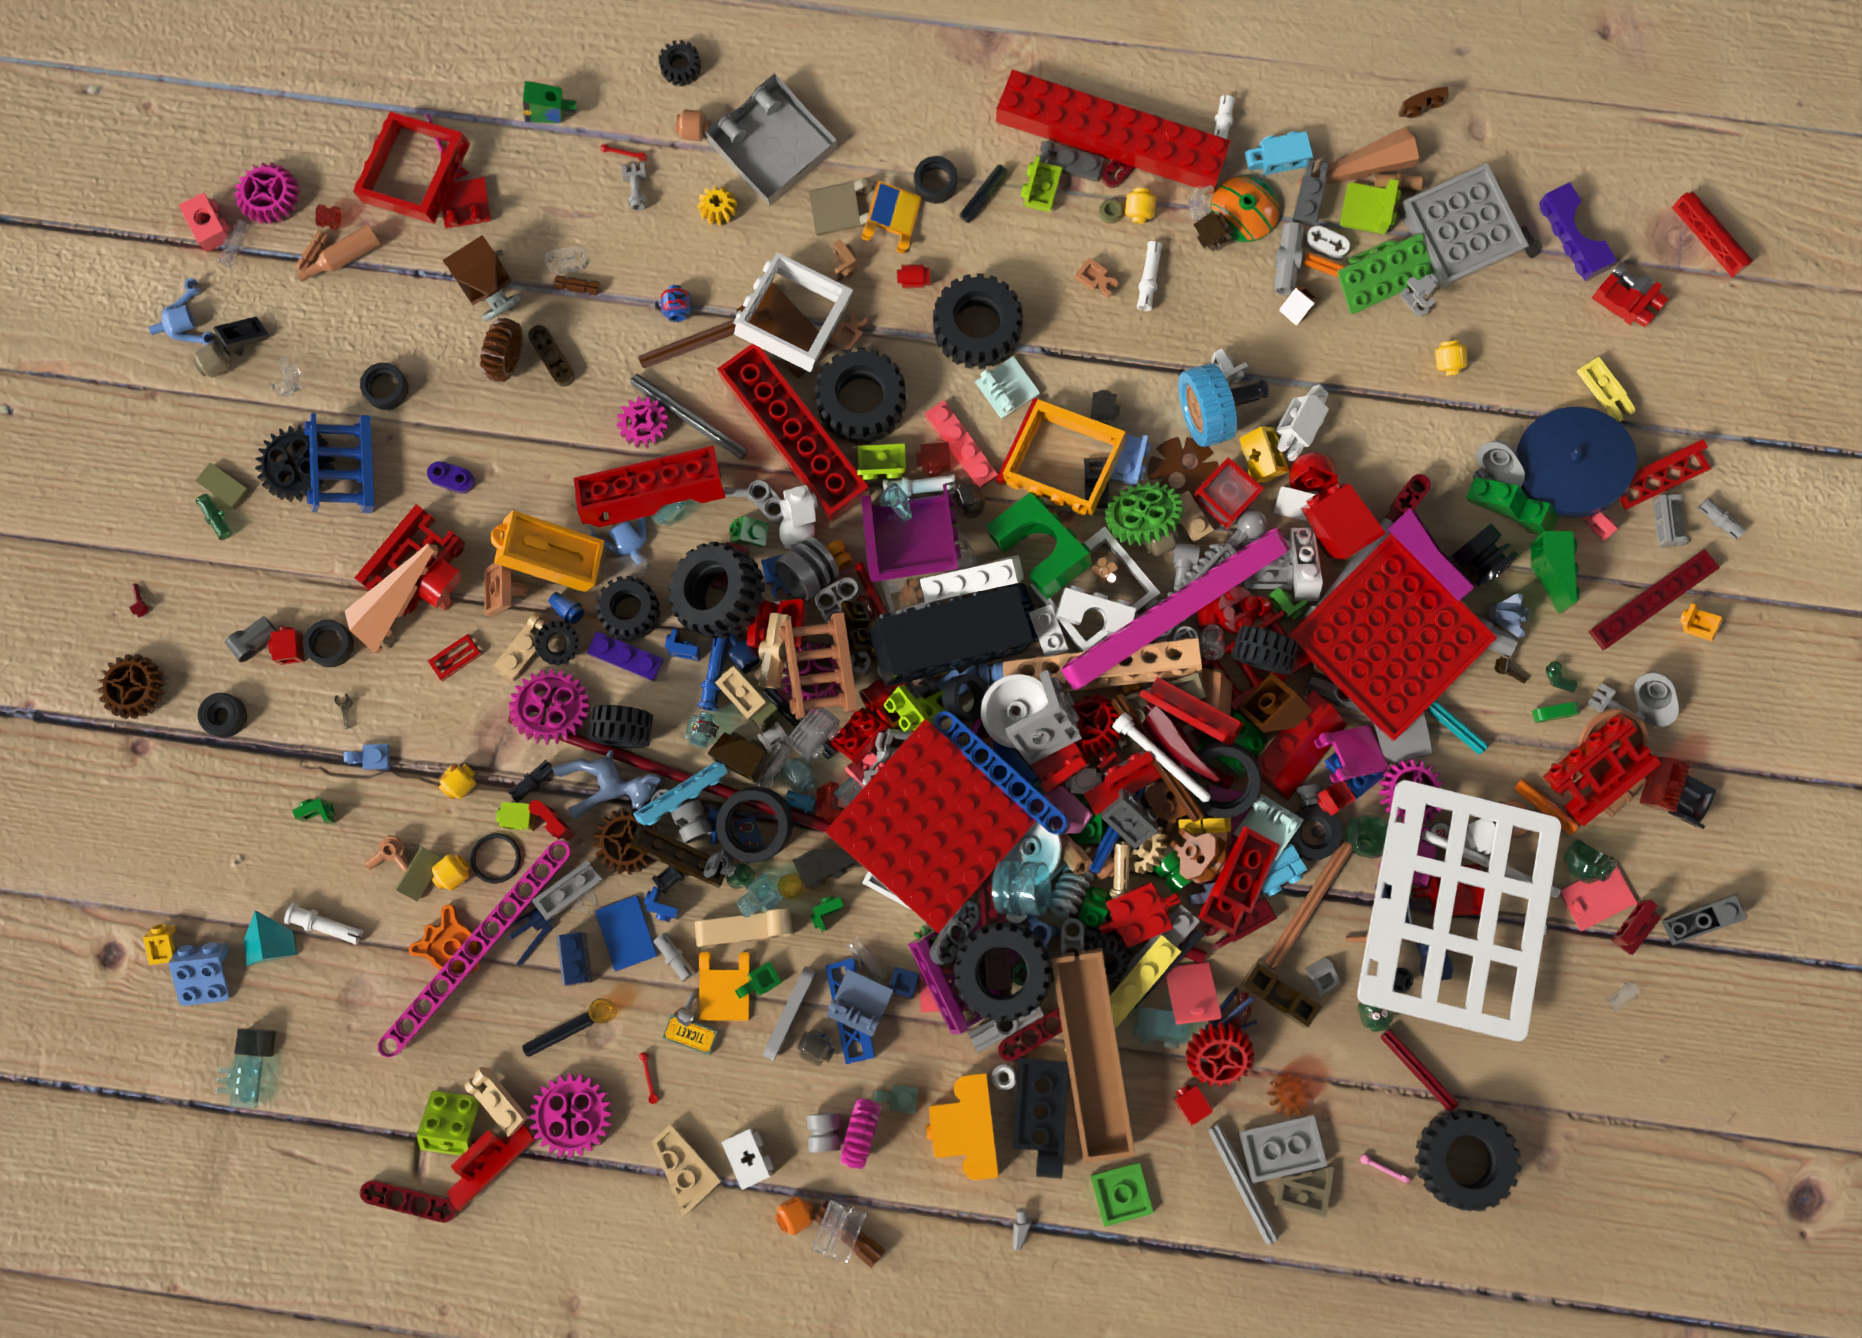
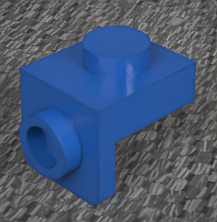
M653 886L652 891L648 890L644 905H647L646 910L656 913V919L670 923L671 918L678 920L681 910L659 904L658 899L661 890L658 887Z

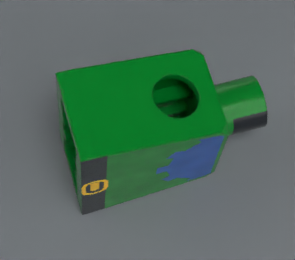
M525 81L523 93L524 120L530 123L559 124L562 122V113L576 114V100L563 99V89L561 87Z

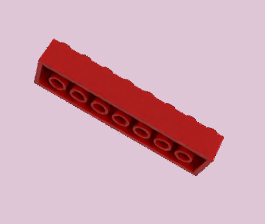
M750 344L717 368L721 380L802 485H807L810 494H815L819 507L831 522L861 502V496L870 495L868 485L860 475H857V471L759 346Z

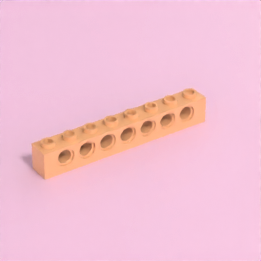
M1182 638L1179 641H1158L1154 644H1147L1077 690L1072 689L1061 668L1087 650L1072 654L1060 653L1056 656L1048 657L1036 656L1023 660L1016 658L1003 662L1004 677L1014 674L1027 675L1031 673L1034 674L1031 677L1041 682L1040 673L1047 669L1049 672L1058 671L1056 674L1051 675L1053 678L1056 676L1059 678L1064 688L1063 692L1153 682L1157 677L1163 680H1170L1195 673H1201V676H1203L1198 638ZM1173 656H1179V657H1180L1179 659H1176V660L1171 659V657H1173ZM1148 659H1155L1154 662H1146ZM1124 662H1131V664L1126 666L1121 665Z

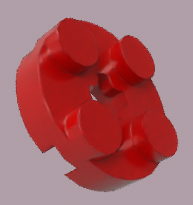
M1236 585L1213 601V612L1217 614L1220 620L1217 623L1223 631L1229 634H1237L1241 626H1253L1256 619L1258 600L1244 587ZM1234 605H1235L1236 608H1237V614H1236V615H1235V610L1232 608V606H1234Z

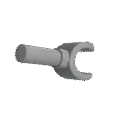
M695 992L690 993L686 1005L679 1011L677 1021L685 1027L690 1025L695 1014L690 1012L697 995Z

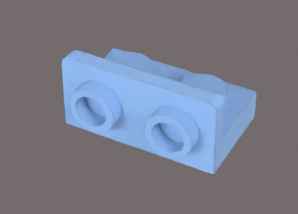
M1143 434L1142 438L1126 435L1127 441L1109 478L1110 481L1136 486L1138 479L1143 480L1146 466L1142 465L1143 457L1148 458L1151 446L1150 443H1147L1148 435Z

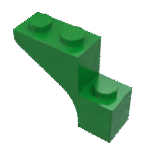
M1475 477L1466 496L1467 501L1516 521L1531 534L1540 535L1543 531H1553L1559 518L1551 503L1528 499L1519 485Z

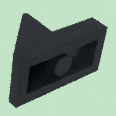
M257 316L214 326L213 329L225 348L239 356L243 354L245 345L267 340L268 337L267 331Z

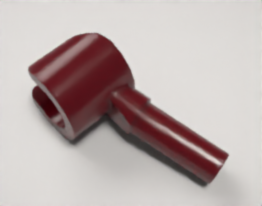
M135 583L132 584L136 603L129 608L134 615L140 618L149 611V607L142 600L139 586Z

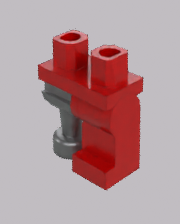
M1620 262L1598 288L1592 299L1618 317L1625 319L1627 324L1631 325L1635 321L1637 324L1646 327L1655 316L1645 308L1646 305L1649 304L1659 311L1668 301V298L1659 291L1663 285L1658 282L1654 283L1647 276L1641 278L1633 276L1626 271L1628 266ZM1620 279V280L1623 281L1629 288L1626 289L1624 286H1622L1621 284H1619L1617 281Z

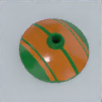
M1237 176L1225 181L1217 188L1212 197L1210 212L1214 211L1216 214L1223 213L1233 228V232L1230 233L1233 237L1231 240L1248 243L1258 241L1271 233L1280 216V202L1272 187L1263 180L1252 176ZM1244 200H1249L1251 204H1245Z

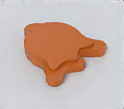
M445 905L441 909V925L439 927L433 924L426 925L423 939L412 943L409 946V953L415 957L427 958L434 967L441 970L473 932L460 923L453 905ZM475 940L472 942L470 949L472 953L478 955V942ZM457 960L454 963L455 972L465 971V963ZM480 963L471 971V973H474L479 969Z

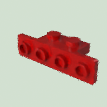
M1160 748L1164 754L1180 767L1181 763ZM1149 751L1144 754L1138 752L1128 759L1129 763L1122 767L1120 764L1113 766L1107 771L1108 775L1105 776L1104 782L1084 793V798L1095 815L1100 814L1119 798V790L1122 788L1128 793H1136L1161 778V775L1153 765L1154 759Z
M525 1124L514 1135L509 1137L506 1135L503 1139L488 1130L451 1165L454 1173L462 1177L446 1193L455 1209L458 1211L462 1210L535 1140Z

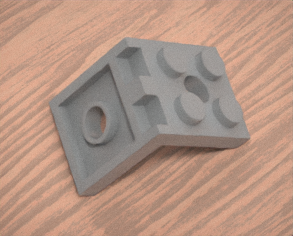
M1048 669L1040 673L1039 676L1049 706L1005 728L1007 736L1029 765L1082 738L1077 722L1080 721L1075 709L1071 707L1074 705V701L1069 692L1064 693L1062 691L1064 688L1057 676L1053 678ZM1039 733L1044 734V736L1040 738H1034V736Z

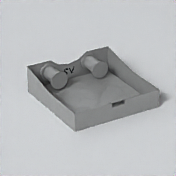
M775 73L758 86L739 108L725 114L706 130L709 144L769 206L838 148L837 140L802 105Z
M1488 163L1404 200L1397 209L1412 236L1416 234L1423 235L1434 276L1439 282L1438 286L1440 289L1517 255L1529 246Z

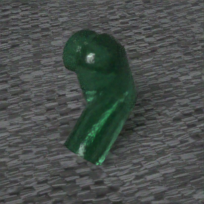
M1550 662L1546 666L1545 673L1551 685L1574 693L1577 681L1563 677L1561 672L1562 665L1559 662Z

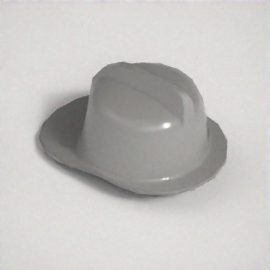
M1495 439L1479 447L1476 453L1477 462L1487 472L1488 478L1491 477L1493 481L1522 486L1525 480V471L1517 458V451L1511 443Z
M1659 670L1640 676L1634 685L1638 709L1645 716L1644 720L1658 727L1670 725L1679 714V704L1673 680L1668 675L1660 673Z

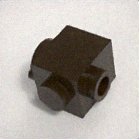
M1211 211L1193 224L1199 233L1197 239L1203 248L1208 247L1212 251H1218L1226 247L1229 243L1228 240L1233 238L1230 234L1233 232V228L1223 213L1216 214L1214 211Z

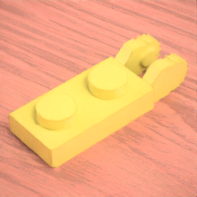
M1600 357L1595 358L1577 371L1605 409L1607 408L1609 416L1618 422L1624 419L1623 414L1615 404L1617 401H1619V405L1625 413L1631 415L1636 411L1635 406L1627 397L1626 391Z

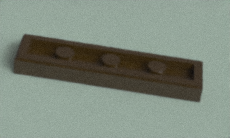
M641 823L638 825L630 843V848L717 888L721 887L725 875L720 874L722 861L719 863L716 874L707 878L703 872L711 855Z

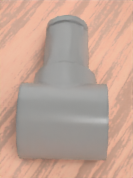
M1176 542V548L1173 551L1172 563L1175 564L1174 568H1176L1174 586H1180V579H1187L1186 573L1193 570V565H1197L1200 546Z

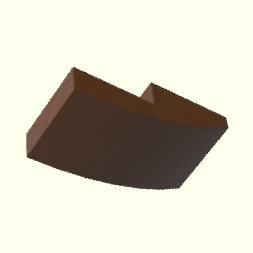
M1448 87L1426 90L1408 98L1403 102L1398 112V117L1412 119L1421 116L1426 107L1436 109L1444 106L1449 96Z

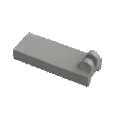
M587 860L534 898L532 902L546 921H549L601 883L602 879Z

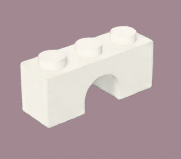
M1070 586V589L1065 588L1063 590L1055 618L1079 625L1086 611L1097 610L1104 617L1102 632L1111 635L1133 621L1136 608L1131 607V603L1128 601L1117 599V602L1107 600L1108 596L1104 594L1094 593L1089 595L1084 593L1083 588Z

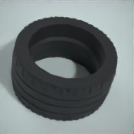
M1216 741L1200 748L1197 753L1205 763L1213 757L1223 755L1236 758L1246 768L1249 778L1247 789L1242 796L1234 801L1218 802L1210 799L1208 802H1203L1189 790L1202 811L1218 818L1235 817L1247 811L1257 800L1262 784L1260 767L1254 755L1244 746L1235 742L1229 745L1222 741ZM1187 767L1186 773L1199 784V773Z
M757 786L744 788L727 798L719 810L716 821L717 836L721 845L730 855L746 862H762L777 855L789 842L793 830L792 812L783 797L771 789ZM750 800L762 801L768 804L776 813L779 822L775 839L769 845L762 848H749L743 845L735 837L731 826L732 816L736 808Z

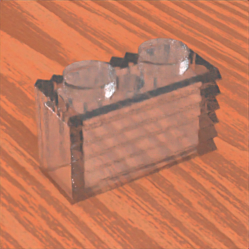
M825 708L811 709L786 739V745L808 762L812 758L817 760L825 750L823 745L828 739L832 741L840 732V720Z

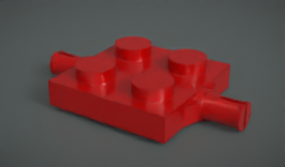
M1480 864L1461 865L1480 871ZM1430 875L1428 887L1413 888V892H1423L1415 893L1413 896L1414 898L1429 897L1432 916L1435 917L1441 878ZM1458 882L1452 916L1481 915L1485 888Z
M1153 881L1109 899L1106 901V904L1112 914V921L1099 926L1101 934H1108L1117 930L1122 936L1126 947L1129 948L1169 931L1174 926L1168 916V908L1181 903L1180 897L1176 893L1163 899L1157 892Z

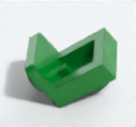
M745 516L737 518L730 525V542H743L760 548L765 547L769 523Z
M321 798L302 801L298 804V808L292 810L295 819L302 822L321 814L324 823L330 825L335 823L333 816L336 815L333 805L331 802Z
M1090 886L1086 891L1077 920L1099 929L1108 911L1106 901L1111 899L1110 893L1101 888Z
M835 895L826 897L821 900V905L812 908L814 914L810 915L815 929L820 928L822 933L827 931L822 917L845 908L841 897L835 898Z

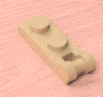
M534 613L529 618L525 627L494 664L496 668L514 681L537 654L534 648L535 635L532 632L536 628L540 630L542 628L541 625L544 623L547 624L542 620V616Z
M481 1066L475 1072L474 1079H469L465 1084L466 1091L478 1099L508 1137L514 1135L529 1118L488 1068ZM483 1083L487 1086L486 1089L482 1086Z

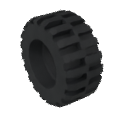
M977 273V277L971 278V275L968 274L963 276L962 281H959L957 278L951 281V288L945 286L941 291V297H937L935 310H933V331L938 347H942V353L946 357L952 356V362L959 365L960 362L965 363V368L972 369V365H978L979 369H986V364L989 363L992 367L999 364L1000 358L1005 361L1010 356V351H1015L1022 333V305L1020 301H1017L1018 295L1014 290L1009 291V285L1006 282L998 283L997 277L990 275V278H984V274ZM985 306L998 315L1000 326L989 336L974 338L965 335L958 329L956 317L962 310L968 307Z
M858 347L857 352H852L850 348L844 350L845 355L841 357L837 353L832 357L831 364L826 362L822 367L823 374H818L817 386H815L817 408L823 423H826L827 429L832 433L837 432V437L843 440L848 437L852 443H858V439H864V443H871V438L876 437L877 440L884 438L886 431L891 433L895 429V423H900L903 418L902 412L906 408V387L903 374H900L896 363H891L890 357L886 354H883L882 357L879 356V351L875 349L865 352V347ZM869 379L876 382L882 388L883 399L873 410L865 413H855L845 409L840 404L839 393L841 389L850 381Z
M709 542L708 545L705 543L696 546L697 550L691 549L686 553L687 556L684 559L681 558L677 563L679 565L677 570H673L671 575L673 580L672 583L669 582L668 591H671L669 603L673 605L672 612L674 616L678 617V621L683 626L688 627V629L709 638H729L731 634L737 635L741 633V628H747L752 623L750 620L753 616L756 617L759 611L757 609L759 604L762 605L764 599L761 595L762 592H765V583L761 582L763 574L758 569V564L754 559L729 544ZM726 572L728 576L726 594L719 604L707 610L705 603L706 590L710 582L717 575Z
M997 922L983 926L975 931L959 949L956 963L954 964L955 986L959 989V996L962 1001L965 1000L968 1004L967 1007L971 1011L979 1013L980 1017L994 1019L995 1022L1005 1020L1011 1022L1031 1014L1042 1003L1052 980L1050 955L1043 941L1033 934V931L1016 923ZM1000 947L1010 948L1018 952L1025 960L1027 966V979L1023 987L1016 993L1006 996L990 992L983 985L979 974L983 957L989 951Z
M1456 1110L1442 1113L1441 1117H1435L1430 1121L1431 1125L1429 1127H1424L1421 1132L1424 1135L1422 1140H1417L1416 1148H1419V1155H1415V1163L1419 1164L1420 1169L1417 1170L1419 1178L1425 1182L1423 1186L1428 1192L1434 1194V1198L1448 1206L1471 1212V1210L1480 1212L1486 1211L1487 1207L1494 1208L1500 1205V1199H1507L1511 1195V1192L1508 1190L1511 1186L1516 1187L1518 1180L1515 1179L1516 1172L1521 1173V1165L1517 1164V1158L1521 1157L1519 1149L1514 1148L1513 1144L1516 1142L1514 1136L1506 1132L1507 1127L1502 1122H1497L1494 1117L1478 1111ZM1463 1135H1471L1480 1139L1485 1145L1489 1157L1485 1175L1472 1185H1464L1455 1181L1450 1176L1446 1165V1155L1449 1146L1456 1138Z

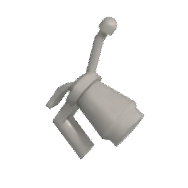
M887 729L885 736L884 733L879 732L875 742L878 750L877 760L870 770H875L880 762L886 763L899 747H890L892 739L906 740L911 735V731Z

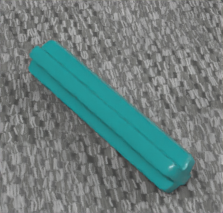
M1437 700L1426 709L1477 754L1480 755L1487 749V742Z

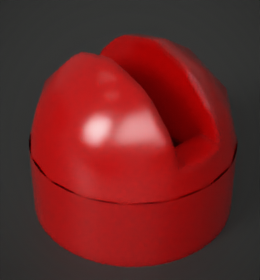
M1256 597L1258 600L1256 615L1263 616L1273 611L1274 602L1270 597Z

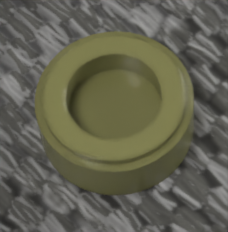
M1107 199L1100 205L1099 216L1105 223L1114 224L1121 219L1123 207L1119 201Z

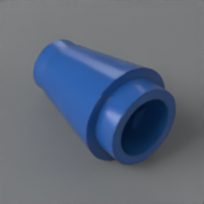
M554 592L548 600V603L566 623L576 624L584 615V609L580 603L559 592Z

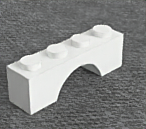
M1019 555L969 568L930 574L921 578L920 583L925 603L1018 583L1024 579Z

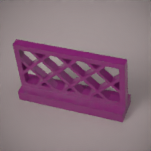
M934 930L922 938L908 943V946L950 1033L963 1034L969 1030V1027L984 1018L980 1017V1014L975 1011L973 1018L966 1021L963 1011L967 1003L965 1000L962 1001L961 998L954 996L952 991L955 979L954 965L950 976L943 973L942 965L934 963L930 957L931 946L929 940L939 935ZM941 948V951H942L941 957H945V955H944V953H943L944 950H945V948ZM957 955L956 958H954V960L952 961L954 962V964L956 963ZM982 959L979 971L984 976L983 985L986 987L985 961ZM989 990L996 995H1001L999 990Z

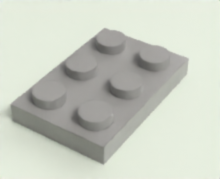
M1314 1115L1239 1131L1251 1183L1327 1166Z

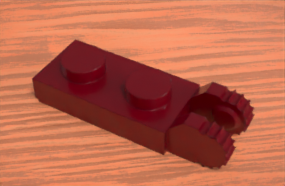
M1263 897L1257 900L1251 914L1244 912L1235 935L1227 932L1229 937L1215 942L1213 945L1214 950L1216 951L1230 942L1234 943L1277 919L1267 899ZM1214 926L1205 931L1207 937L1213 936L1221 929Z

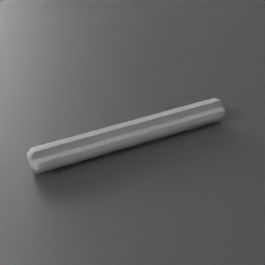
M1220 1124L1211 1126L1208 1132L1265 1243L1269 1245L1279 1239L1223 1128Z

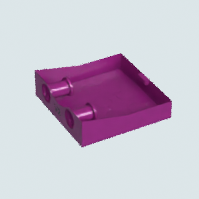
M1409 508L1388 528L1458 601L1476 587L1441 551L1428 531L1429 528H1426L1415 510L1412 511Z

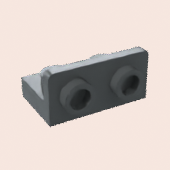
M1124 788L1119 790V798L1101 812V818L1135 849L1158 831L1156 814L1150 808L1146 809L1143 807L1138 797L1133 792L1128 793Z

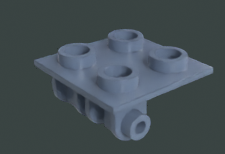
M848 969L835 998L830 1003L826 1016L873 1037L894 990Z

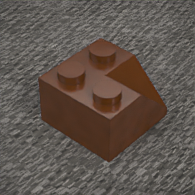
M1273 673L1237 707L1264 735L1270 731L1293 729L1312 712L1311 708L1300 696Z

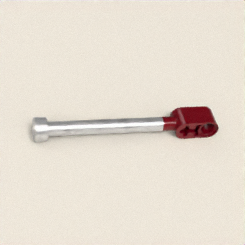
M1416 474L1407 482L1390 504L1389 513L1380 523L1386 534L1357 552L1316 606L1310 605L1302 615L1304 619L1391 534L1388 530L1390 526L1409 508L1413 511L1431 487V482L1427 476ZM1412 484L1420 485L1422 492L1415 491ZM1407 498L1410 501L1403 509L1400 505Z

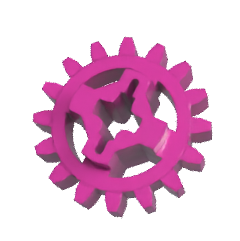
M638 396L636 403L628 400L630 406L628 408L626 406L621 407L624 414H617L618 419L622 421L617 423L618 429L621 430L619 432L621 437H626V442L629 445L634 441L636 448H639L641 443L646 448L649 447V442L657 445L656 439L658 437L664 439L662 431H668L669 429L665 424L669 422L668 416L664 415L666 413L665 408L660 407L657 400L652 403L650 397L642 401L640 396ZM656 414L658 416L657 426L654 423V420L656 419ZM629 419H630L631 422H632V424H631V426H630V430L628 429V420H629Z

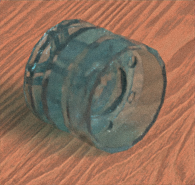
M1018 861L999 862L995 868L992 884L993 901L997 912L1000 914L1011 913L1013 915H1017L1021 911L1026 915L1045 914L1051 897V877L1046 863L1026 861L1022 865Z

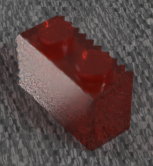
M1657 757L1661 764L1648 774L1639 803L1655 810L1676 812L1690 765L1674 758Z

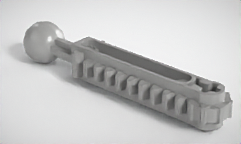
M1255 509L1244 511L1237 519V531L1225 544H1210L1211 551L1204 552L1206 557L1199 559V565L1192 566L1193 571L1186 573L1187 579H1180L1181 585H1175L1173 587L1175 591L1168 592V597L1235 554L1248 539H1257L1262 536L1267 529L1265 515ZM1177 624L1173 628L1178 629L1179 625ZM1171 628L1164 634L1160 635L1153 641H1165L1166 638L1169 637V635L1173 634V628Z

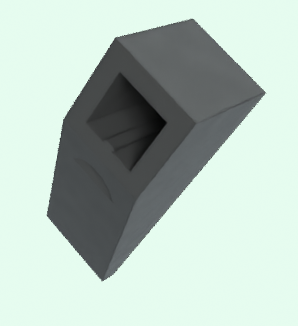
M1738 893L1664 920L1662 923L1672 945L1746 920L1748 915Z

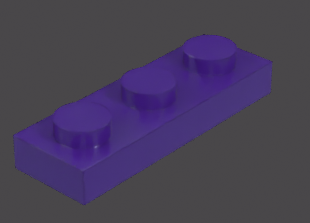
M597 631L587 651V654L653 682L664 661L663 658Z

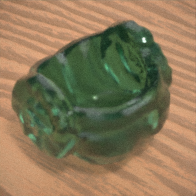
M1363 815L1359 818L1352 817L1347 825L1345 840L1348 844H1351L1352 850L1357 856L1369 859L1380 858L1383 855L1388 822L1372 815Z
M1576 839L1568 847L1563 858L1568 864L1572 877L1579 879L1585 884L1607 881L1617 865L1616 858L1598 852L1580 839Z

